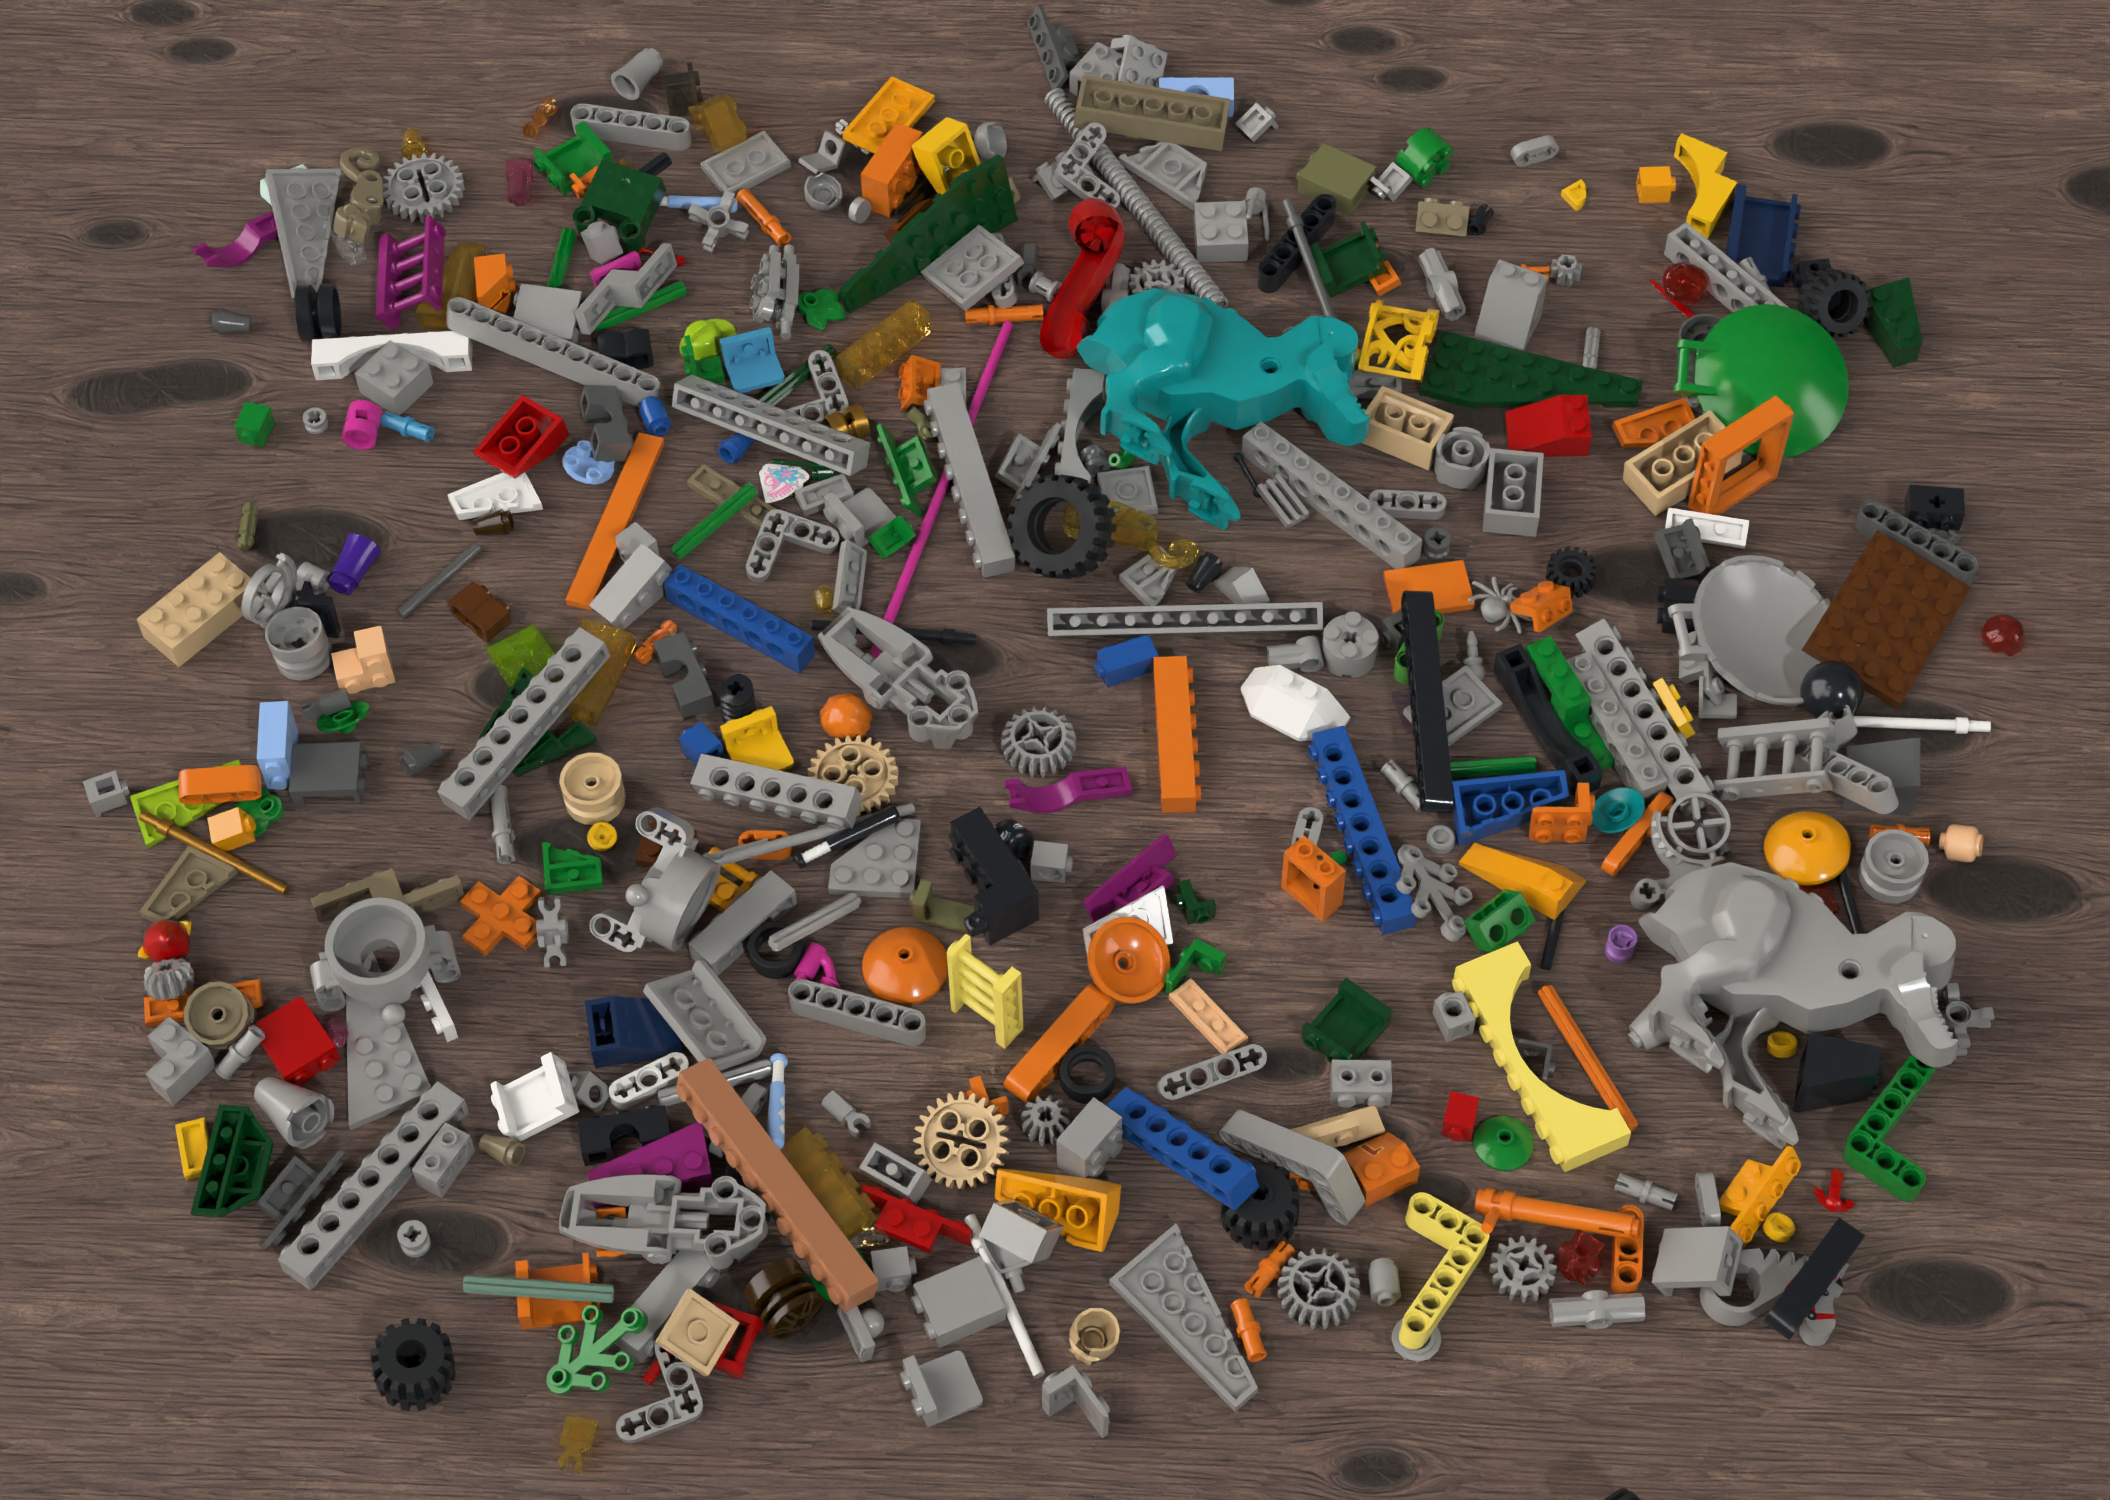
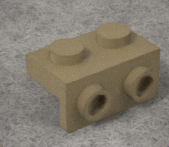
M1425 198L1424 202L1419 201L1415 233L1466 238L1470 206H1464L1465 203L1461 201H1450L1449 204L1439 203L1438 199Z

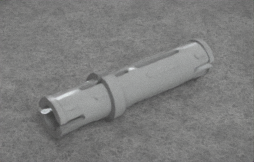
M500 785L490 796L494 824L492 839L496 844L497 862L500 864H510L511 861L514 862L516 859L513 848L515 832L511 828L507 787Z

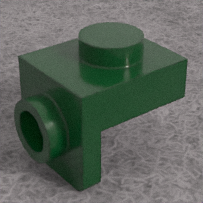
M1190 879L1180 881L1178 893L1174 896L1177 909L1179 911L1183 910L1187 924H1203L1215 918V901L1209 900L1198 903Z

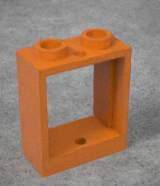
M1303 835L1284 852L1281 888L1323 923L1342 906L1346 870ZM1321 856L1323 857V859L1318 860L1317 857Z

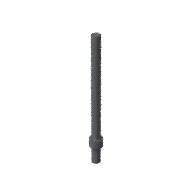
M1292 198L1284 199L1282 204L1288 217L1286 222L1289 230L1294 233L1324 316L1336 318L1303 231L1304 223L1301 215L1297 214Z

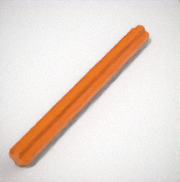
M1543 986L1538 991V996L1608 1109L1613 1110L1617 1108L1630 1131H1633L1638 1126L1635 1117L1553 986Z

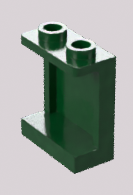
M1365 221L1360 223L1363 229L1361 232L1321 250L1317 242L1309 245L1318 271L1331 298L1387 272L1383 263L1388 260L1382 246L1376 247L1375 243L1379 242L1374 228L1368 229Z
M1345 978L1339 984L1338 994L1311 1023L1306 1022L1302 1026L1301 1039L1308 1048L1314 1051L1318 1050L1325 1055L1330 1063L1332 1060H1359L1391 1024L1392 1010L1351 980Z

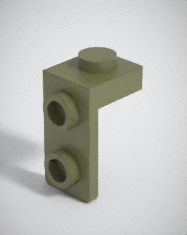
M921 879L918 889L912 890L909 905L913 906L914 921L969 933L964 925V918L974 912V906L934 897L932 882Z

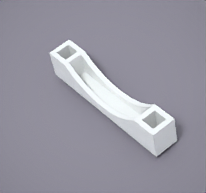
M454 331L362 337L351 336L312 340L311 366L316 380L344 378L351 372L361 368L389 340L424 362L436 366L445 372L472 371L473 346L471 338Z

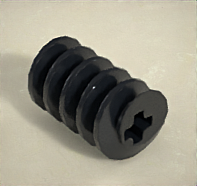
M740 673L732 675L720 685L718 695L724 724L732 719L747 716L757 710L753 684L746 675Z

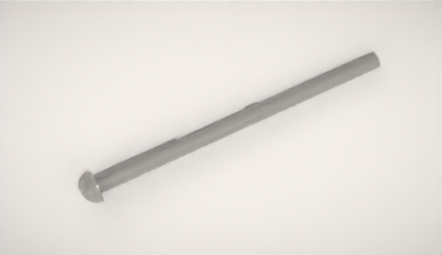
M913 803L896 807L900 817L915 813ZM875 813L857 817L854 825ZM824 824L818 826L817 829L768 841V838L711 854L707 852L702 856L723 866L833 836L847 829V827L835 829Z

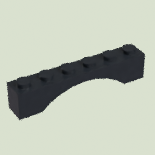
M1521 643L1496 653L1494 674L1557 771L1565 770L1568 789L1574 799L1577 783H1589L1590 792L1598 790L1603 775L1601 766L1591 751L1570 734L1557 716L1544 692L1535 665Z

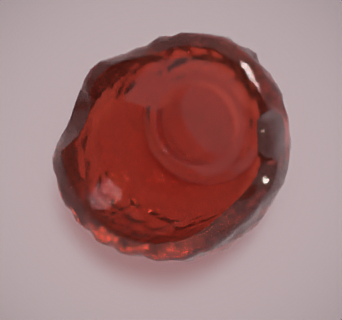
M1678 262L1665 270L1662 278V288L1665 295L1672 301L1683 305H1692L1698 302L1705 294L1707 277L1694 264Z

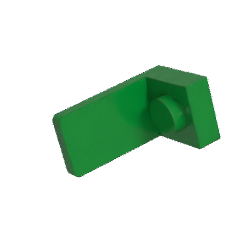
M690 335L685 336L686 346H682L681 349L684 362H686L684 363L686 377L695 375L715 384L725 382L720 357L714 356L695 360Z
M1196 938L1191 946L1187 945L1184 947L1179 957L1180 962L1176 968L1171 967L1164 978L1166 995L1169 996L1171 992L1178 988L1194 963L1206 973L1212 972L1220 976L1225 969L1226 954Z

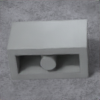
M875 1142L859 1167L867 1178L895 1194L911 1200L915 1205L918 1204L932 1181L925 1170Z

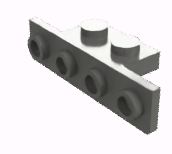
M1038 5L1034 13L1029 17L1027 24L1049 84L1053 90L1061 88L1069 77L1066 67L1073 69L1081 60L1070 28L1050 24L1043 6Z
M339 1149L319 1173H316L296 1156L290 1160L256 1202L259 1208L279 1222L260 1247L265 1250L271 1244L276 1247L287 1234L283 1228L290 1220L295 1223L306 1210L302 1206L308 1197L314 1200L325 1186L321 1183L327 1174L333 1176L344 1163L340 1160L341 1156L345 1153L343 1150Z

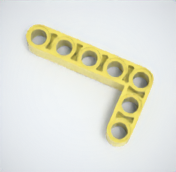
M1425 1192L1416 1193L1411 1197L1405 1221L1412 1230L1444 1247L1448 1252L1404 1315L1399 1331V1340L1403 1346L1409 1349L1421 1348L1426 1343L1483 1258L1490 1237L1489 1234L1481 1230V1223ZM1425 1306H1431V1307H1433L1434 1309H1429V1308H1427V1307H1425ZM1410 1328H1416L1419 1331H1413Z

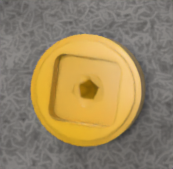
M607 822L595 823L587 834L589 845L594 850L600 852L611 849L617 840L615 828Z
M1774 1032L1768 1036L1767 1051L1778 1058H1789L1797 1051V1039L1788 1032Z
M1771 1213L1763 1224V1230L1772 1240L1785 1243L1793 1236L1795 1225L1788 1216L1781 1213Z

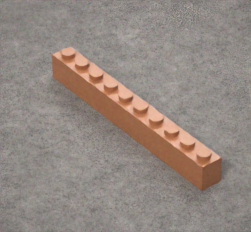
M710 1057L680 1071L676 1086L678 1097L683 1102L686 1101L692 1109L696 1121L704 1125L709 1132L711 1141L716 1146L719 1145L725 1153L729 1165L736 1168L740 1173L745 1186L766 1203V1212L770 1213L776 1221L780 1233L786 1235L791 1241L796 1254L800 1258H804L810 1266L813 1277L817 1281H821L828 1290L831 1301L834 1304H838L845 1313L873 1298L879 1284L878 1278Z

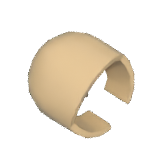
M1089 1308L1080 1313L1070 1329L1069 1341L1071 1348L1069 1351L1075 1355L1077 1360L1083 1361L1089 1366L1093 1361L1109 1357L1119 1342L1120 1328L1117 1318L1110 1311L1103 1308Z

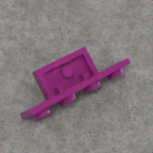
M1161 835L1084 899L1083 903L1091 922L1094 923L1100 920L1114 907L1120 909L1162 885L1166 890L1175 882L1172 874L1162 869V867L1177 856L1168 835Z

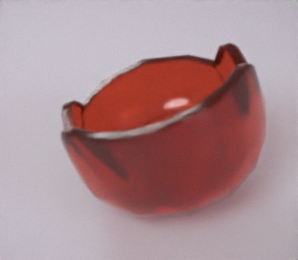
M2001 614L1986 620L1981 629L1982 642L1994 654L2005 652L2010 657L2020 652L2024 646L2025 634L2023 626L2013 616Z

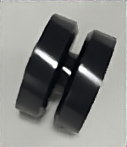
M311 284L296 286L295 315L300 340L302 342H312V340L318 339L320 333L323 338H341V306L336 284H320L317 293Z

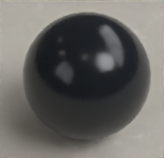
M1824 661L1813 666L1805 674L1800 687V696L1803 698L1804 708L1815 719L1820 717L1825 711L1832 712L1834 717L1840 719L1844 715L1843 709L1846 708L1845 705L1850 707L1852 715L1857 712L1863 701L1864 687L1859 674L1851 666L1840 661Z

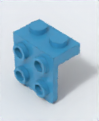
M770 327L719 339L723 363L734 391L747 393L785 381L783 370L775 353L773 334Z

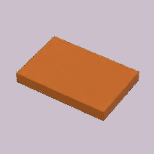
M1464 560L1386 570L1383 573L1393 614L1401 609V598L1404 590L1431 591L1434 597L1435 609L1442 614L1473 610L1475 608V601L1468 602V598L1472 597L1473 594Z

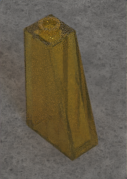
M458 243L443 267L442 309L437 311L427 301L420 303L416 311L420 329L452 331L447 327V304L452 298L462 297L478 304L474 257L487 256L484 244Z
M583 618L581 628L604 641L611 657L569 704L568 709L570 718L575 722L580 720L584 725L588 724L596 727L637 648L634 634Z

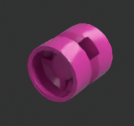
M356 400L350 403L342 433L343 442L347 446L358 450L372 449L376 443L378 428L383 412L377 404L366 400Z

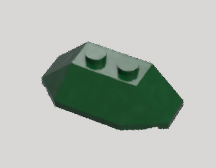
M219 1104L191 1208V1215L222 1218L261 1198L274 1142L249 1107Z

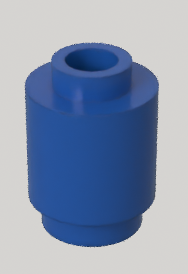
M650 396L641 401L639 413L648 434L654 436L666 434L671 428L672 422L664 402L656 396Z

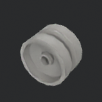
M1889 829L1877 833L1869 840L1858 869L1859 881L1863 889L1871 897L1884 903L1898 904L1908 901L1919 890L1929 864L1928 851L1923 842L1906 831Z

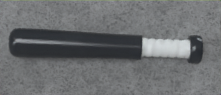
M889 806L856 823L853 829L847 828L825 839V842L804 853H794V858L800 869L807 866L806 863L827 852H834L898 822L900 814L896 807Z

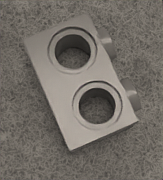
M445 1122L412 1168L417 1186L443 1198L475 1152L471 1136Z

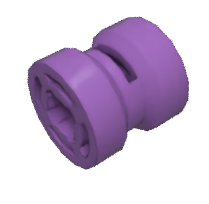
M1626 925L1613 927L1609 932L1605 947L1607 958L1617 964L1629 962L1634 955L1637 943L1636 932Z

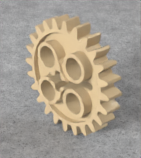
M846 735L845 742L843 743L838 738H835V746L825 743L826 752L817 750V759L811 758V768H808V777L825 781L837 778V780L830 782L853 786L858 789L863 800L857 817L861 816L862 811H865L867 815L871 814V808L873 807L881 811V802L889 804V795L896 794L895 786L899 784V774L895 757H890L889 749L882 750L881 742L873 746L871 737L865 742H861L860 735L856 737L855 741H851L849 735ZM832 801L825 803L824 808H828Z
M960 1091L958 1100H956L953 1094L948 1093V1102L945 1103L942 1099L937 1098L938 1108L935 1109L929 1105L927 1106L930 1112L929 1117L920 1115V1119L925 1124L924 1127H915V1130L922 1134L921 1137L913 1139V1142L921 1145V1148L917 1149L914 1153L918 1156H924L918 1164L922 1167L930 1166L926 1171L930 1177L937 1173L936 1183L941 1184L946 1179V1187L951 1189L955 1182H957L958 1189L964 1190L966 1182H968L970 1187L976 1188V1179L986 1184L987 1177L985 1174L997 1175L993 1168L995 1164L1004 1166L1003 1161L999 1157L1000 1155H1009V1152L1003 1149L1002 1146L1003 1144L1010 1143L1011 1140L1003 1137L1002 1134L1010 1129L1006 1125H1000L1005 1116L1002 1114L994 1116L998 1107L993 1104L987 1108L989 1100L985 1097L978 1102V1095L972 1093L967 1100L966 1093ZM952 1115H956L958 1118L957 1126L954 1129L948 1130L946 1127L947 1119ZM984 1122L986 1126L985 1133L981 1137H976L974 1134L975 1126L978 1123ZM942 1132L959 1138L965 1137L974 1142L984 1143L987 1147L986 1149H980L964 1143L958 1144L949 1139L939 1138L937 1134ZM944 1144H948L950 1148L948 1156L940 1159L938 1156L939 1148ZM976 1151L978 1155L977 1162L973 1166H968L966 1163L967 1155L970 1152Z

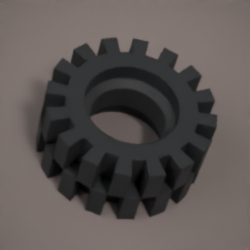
M1570 546L1565 547L1563 552L1560 548L1556 551V554L1553 553L1548 561L1546 580L1552 581L1557 585L1570 587L1571 599H1573L1574 594H1576L1577 598H1580L1582 593L1586 595L1593 588L1597 564L1593 562L1594 557L1592 555L1587 557L1588 551L1586 550L1580 553L1579 547H1574V551H1570ZM1564 568H1574L1580 571L1582 575L1579 577H1568L1561 570Z

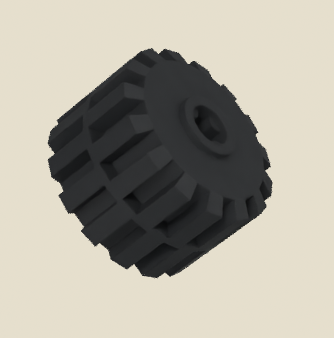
M1261 1159L1252 1160V1165L1256 1169L1255 1175L1259 1188L1235 1211L1221 1202V1218L1225 1232L1230 1231V1238L1235 1243L1243 1239L1244 1248L1251 1250L1253 1244L1259 1245V1251L1268 1250V1244L1273 1243L1276 1248L1279 1242L1283 1241V1236L1290 1239L1294 1234V1226L1297 1227L1299 1222V1192L1295 1178L1290 1179V1172L1285 1167L1277 1170L1276 1162L1268 1161L1266 1166L1261 1165Z
M409 1318L402 1319V1326L396 1328L392 1323L386 1327L387 1335L379 1334L375 1340L376 1348L371 1350V1366L375 1383L381 1397L386 1396V1401L394 1407L399 1402L401 1410L410 1411L412 1405H417L418 1411L426 1410L425 1403L431 1401L434 1406L441 1402L440 1393L448 1395L452 1389L451 1381H455L456 1375L453 1349L446 1332L441 1334L440 1326L434 1322L427 1327L426 1319L417 1318L416 1324H410Z

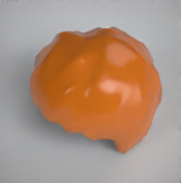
M853 693L837 694L829 697L820 710L821 726L830 737L845 739L846 735H849L850 739L855 741L858 735L863 739L871 728L870 723L873 720L871 709L860 697Z

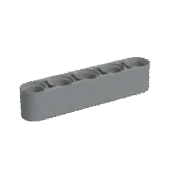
M577 104L571 109V119L575 134V125L584 121L600 140L676 151L686 150L692 144L690 124L688 120L682 117L591 104Z
M804 979L796 980L789 986L790 1007L799 1016L908 1046L920 1045L926 1039L925 1017L918 1010ZM802 995L808 996L806 999L803 1000L796 999ZM828 1003H834V1004H836V1005H834L833 1007H825V1006H824V1005H826V1004H828ZM857 1010L863 1012L859 1015L851 1014ZM883 1018H889V1019H891L889 1022H880V1021H879V1020H881V1019H883ZM909 1026L919 1027L915 1030L907 1029Z

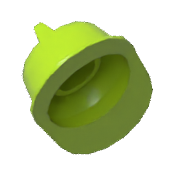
M722 319L695 321L687 327L684 337L681 339L679 345L680 354L682 355L681 347L686 346L685 336L690 335L695 360L714 357L721 353L719 339L736 335V329L731 323Z

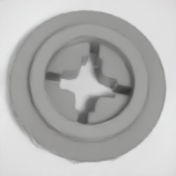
M1402 1318L1397 1322L1392 1331L1391 1340L1395 1352H1398L1404 1360L1408 1359L1416 1364L1424 1360L1429 1361L1432 1356L1438 1353L1441 1345V1334L1438 1327L1436 1326L1421 1348L1409 1349L1403 1346L1399 1340Z

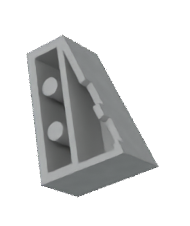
M641 543L589 606L604 620L622 632L665 595L664 581L674 570L661 557Z

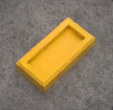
M205 1117L175 1125L186 1181L199 1178L201 1175L210 1141Z

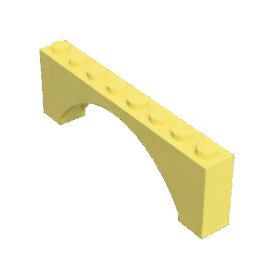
M1517 941L1457 966L1452 985L1455 992L1462 991L1480 1026L1479 1031L1485 1043L1489 1042L1493 1048V1056L1499 1067H1504L1508 1074L1507 1080L1511 1089L1518 1091L1522 1098V1107L1527 1115L1531 1114L1536 1122L1535 1128L1539 1137L1547 1141L1553 1161L1556 1164H1560L1563 1171L1567 1172L1628 1146L1631 1131L1617 1108L1613 1110L1594 1108L1562 1096L1543 1083L1528 1068L1520 1056L1511 1031L1510 1007L1521 982L1529 979L1531 963Z

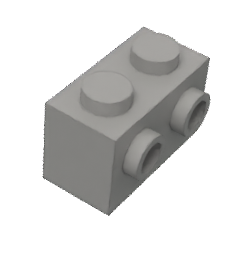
M1332 1060L1330 1070L1331 1105H1339L1343 1108H1350L1355 1105L1376 1106V1108L1390 1106L1392 1097L1391 1060Z

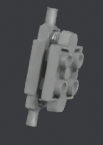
M785 245L782 261L781 252L771 250L769 254L765 253L763 255L759 273L757 275L754 274L751 281V289L754 290V294L750 301V309L753 310L752 321L762 323L764 320L769 321L770 318H775L776 328L781 329L780 338L789 340L791 338L794 311L798 305L799 264H796L794 246Z

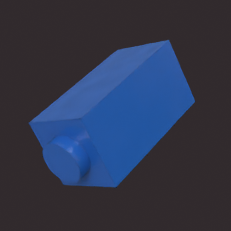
M1149 634L1141 637L1136 636L1126 642L1108 645L1098 650L1097 662L1094 663V668L1098 678H1103L1106 686L1110 687L1152 673L1153 657H1159Z

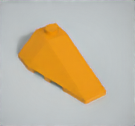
M1474 843L1458 864L1501 890L1508 889L1521 892L1528 906L1554 920L1586 883L1585 878L1562 865Z
M997 1169L996 1200L1003 1201L1012 1198L1064 1226L1060 1234L1066 1237L1065 1241L1074 1246L1099 1252L1105 1250L1119 1214L1120 1184L1092 1178Z

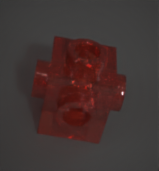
M1578 1229L1570 1242L1564 1241L1556 1254V1257L1560 1258L1557 1270L1566 1279L1572 1282L1577 1281L1584 1285L1589 1276L1594 1278L1600 1270L1603 1262L1599 1260L1602 1257L1605 1244Z

